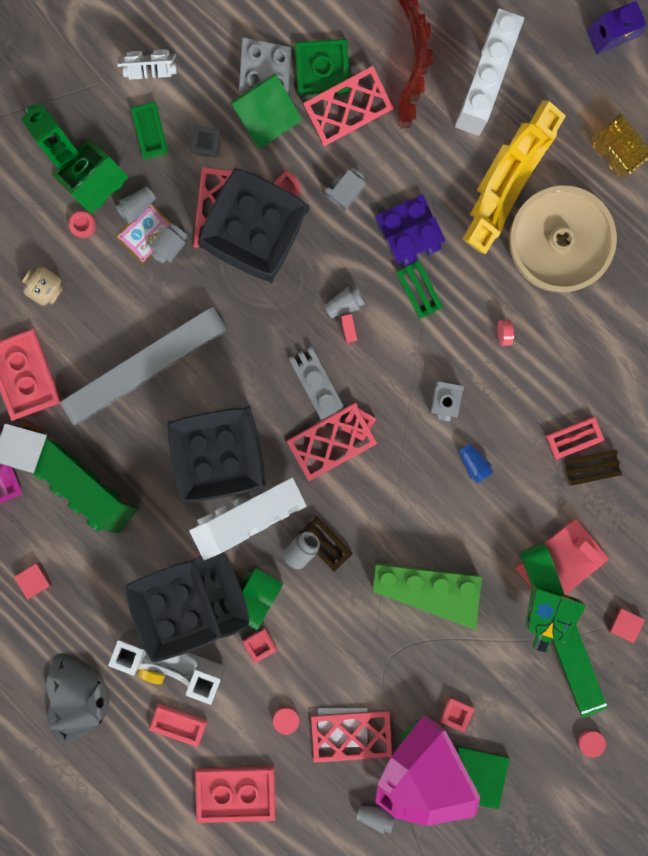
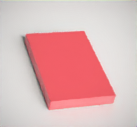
M30 329L0 341V392L11 421L62 402L35 329Z
M576 518L544 542L565 594L569 593L609 560ZM580 538L586 540L605 559L599 566L592 564L574 547V544ZM521 561L514 568L532 588Z
M274 766L196 768L197 823L275 821Z

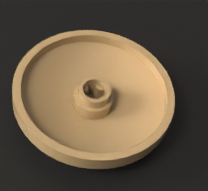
M554 186L534 194L516 213L509 234L511 256L519 272L533 285L556 293L574 292L598 280L610 266L617 244L615 223L607 207L592 193L574 186Z

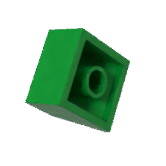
M88 138L77 149L79 155L60 169H57L52 176L92 214L103 206L105 200L114 191L122 187L128 176L101 148Z

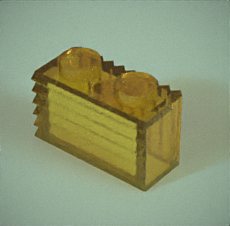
M619 114L591 138L594 142L592 144L594 150L600 156L605 155L611 162L609 167L616 176L621 175L625 179L648 160V147L646 143L634 131L622 114Z

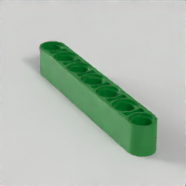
M544 542L519 551L531 586L534 583L565 594ZM575 625L565 643L552 640L580 715L582 718H586L608 708L578 627Z

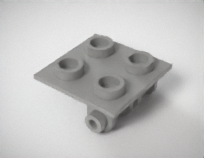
M242 38L239 92L244 94L275 73L288 94L291 47Z

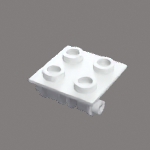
M168 49L154 50L151 55H143V51L127 52V55L117 64L118 67L123 66V76L129 77V80L143 79L142 65L145 79H148V65H151L153 78H156L155 64H157L158 78L172 77V74H177L176 63H172L176 53L169 54Z

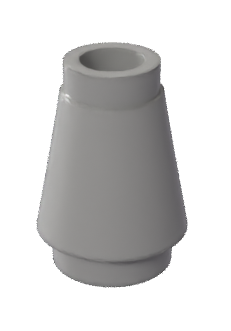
M146 186L119 200L116 210L128 224L132 221L136 222L156 197Z
M355 285L351 288L349 286L324 306L332 319L361 310L360 307L365 304V301Z
M361 804L356 820L382 834L384 832L391 834L395 818L382 807Z

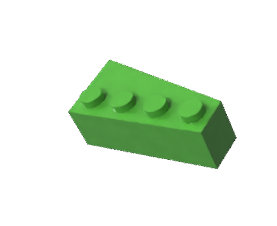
M384 562L374 563L373 592L476 630L482 577L478 573Z

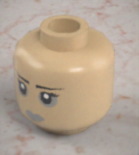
M43 266L38 267L36 271L30 269L22 280V283L26 284L23 291L24 294L41 306H45L48 303L52 305L64 287L61 286V278Z

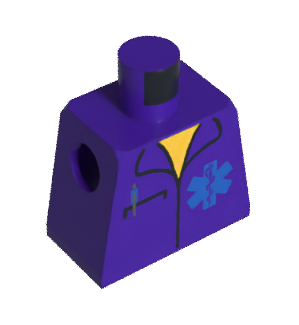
M634 1L601 15L586 31L597 55L642 36L647 25L637 1ZM604 29L606 31V37L603 36L601 30Z

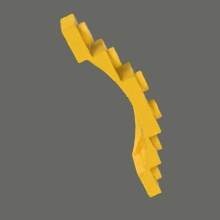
M542 100L530 123H522L511 144L502 145L477 189L481 195L469 214L474 220L462 240L480 253L486 254L494 239L500 235L507 216L522 188L557 136V130L566 115L550 101Z

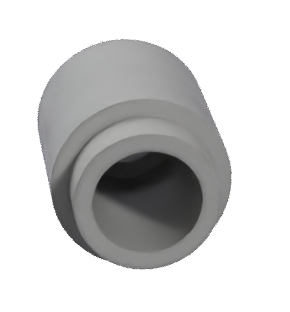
M171 223L168 228H163L149 246L153 250L151 256L162 264L165 261L171 263L186 244L185 239L188 236Z
M311 532L297 535L283 551L286 563L295 569L304 568L318 553L320 547L319 539Z

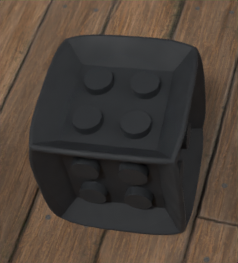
M234 168L210 211L202 230L201 238L198 240V245L218 259L272 284L274 277L280 270L295 241L303 218L308 213L310 206L287 190L253 173Z
M247 405L245 408L224 409L167 421L170 455L182 503L227 497L252 491L259 487H266L262 452L250 405Z
M224 552L206 560H203L200 555L191 561L166 567L132 581L125 587L127 603L142 646L152 662L171 659L194 651L219 638L232 636L249 625V613L234 569Z

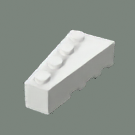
M293 477L266 490L259 487L249 492L250 498L244 495L232 501L234 505L232 508L230 504H227L215 510L217 515L215 517L211 513L198 519L199 525L189 530L203 560L232 548L250 536L290 516L289 514L306 507Z

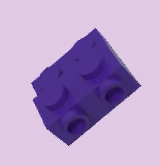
M423 194L375 216L396 265L399 263H403L404 266L418 260L417 255L427 252L428 255L436 253L442 249L441 245L446 241Z

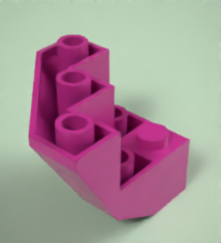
M426 715L418 721L391 756L378 783L376 803L394 818L425 826L473 818L477 815L480 796L446 730Z

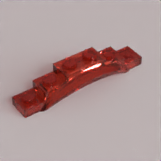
M398 0L410 25L414 43L415 62L409 81L398 100L400 129L410 128L412 120H416L415 103L411 104V102L419 101L421 93L425 92L424 76L421 75L427 74L429 66L433 65V51L428 49L427 39H431V25L426 23L425 14L419 13L418 0Z

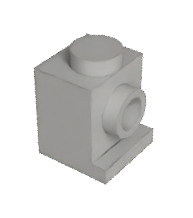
M354 168L348 170L345 175L340 173L331 185L334 189L331 190L328 187L325 190V197L346 212L365 187L363 175Z
M439 381L435 382L430 413L436 414L435 419L451 422V417L458 418L464 386ZM445 397L451 399L452 404L450 407L443 405L442 401Z

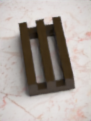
M617 449L564 460L569 485L573 486L621 476L622 471L619 467L620 461L617 457ZM611 456L612 460L572 469L571 464ZM612 466L614 470L576 479L573 476L574 474Z
M318 516L298 533L299 535L310 531L316 535L322 545L338 560L334 564L319 548L317 555L333 572L353 555ZM316 524L345 553L344 556H341L314 528Z

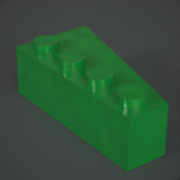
M46 438L35 471L31 474L41 481L46 480L50 484L49 490L60 498L62 496L69 501L67 506L75 513L85 515L88 518L86 523L98 532L99 530L120 533L139 509L132 503L130 505L122 503L119 500L120 493L115 489H111L106 484L100 485L101 478L86 467L82 469L80 467L82 465L81 461L56 441Z

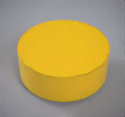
M140 669L138 672V676L141 679L154 684H162L166 675L149 669Z

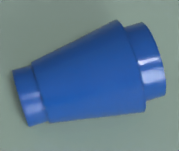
M471 443L458 452L470 479H474L477 484L494 473L491 468L492 464Z

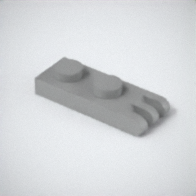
M312 346L307 347V352L311 358L306 359L303 351H300L298 355L302 361L301 363L297 364V360L293 355L288 357L322 420L343 409L344 406Z

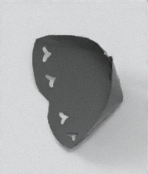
M65 654L57 656L47 676L46 689L51 701L47 714L52 733L60 743L65 745L84 737L101 724L99 721L104 720L108 711L110 695L102 676L96 669L74 656ZM61 661H63L64 668L57 671V669L61 666ZM54 681H56V683L60 685V686L57 688V691H56V692L54 691V689H55V687H56V685L54 684ZM102 697L103 706L101 708H98L96 706V701L98 698ZM55 713H57L58 716L61 718V720H59L57 723H56L57 717H56ZM59 731H61L64 734H67L66 739H64L63 735L60 734Z

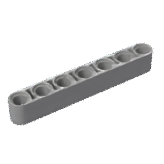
M212 307L60 402V405L73 426H76L219 337L228 329L215 308Z

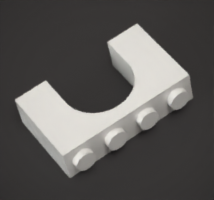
M498 9L481 51L482 56L455 124L456 128L478 136L481 134L491 114L524 17Z
M128 629L117 641L108 665L133 676L139 669H149L164 673L181 681L188 687L186 696L210 705L225 669L223 665L189 652L171 659L152 662L142 646L138 633Z

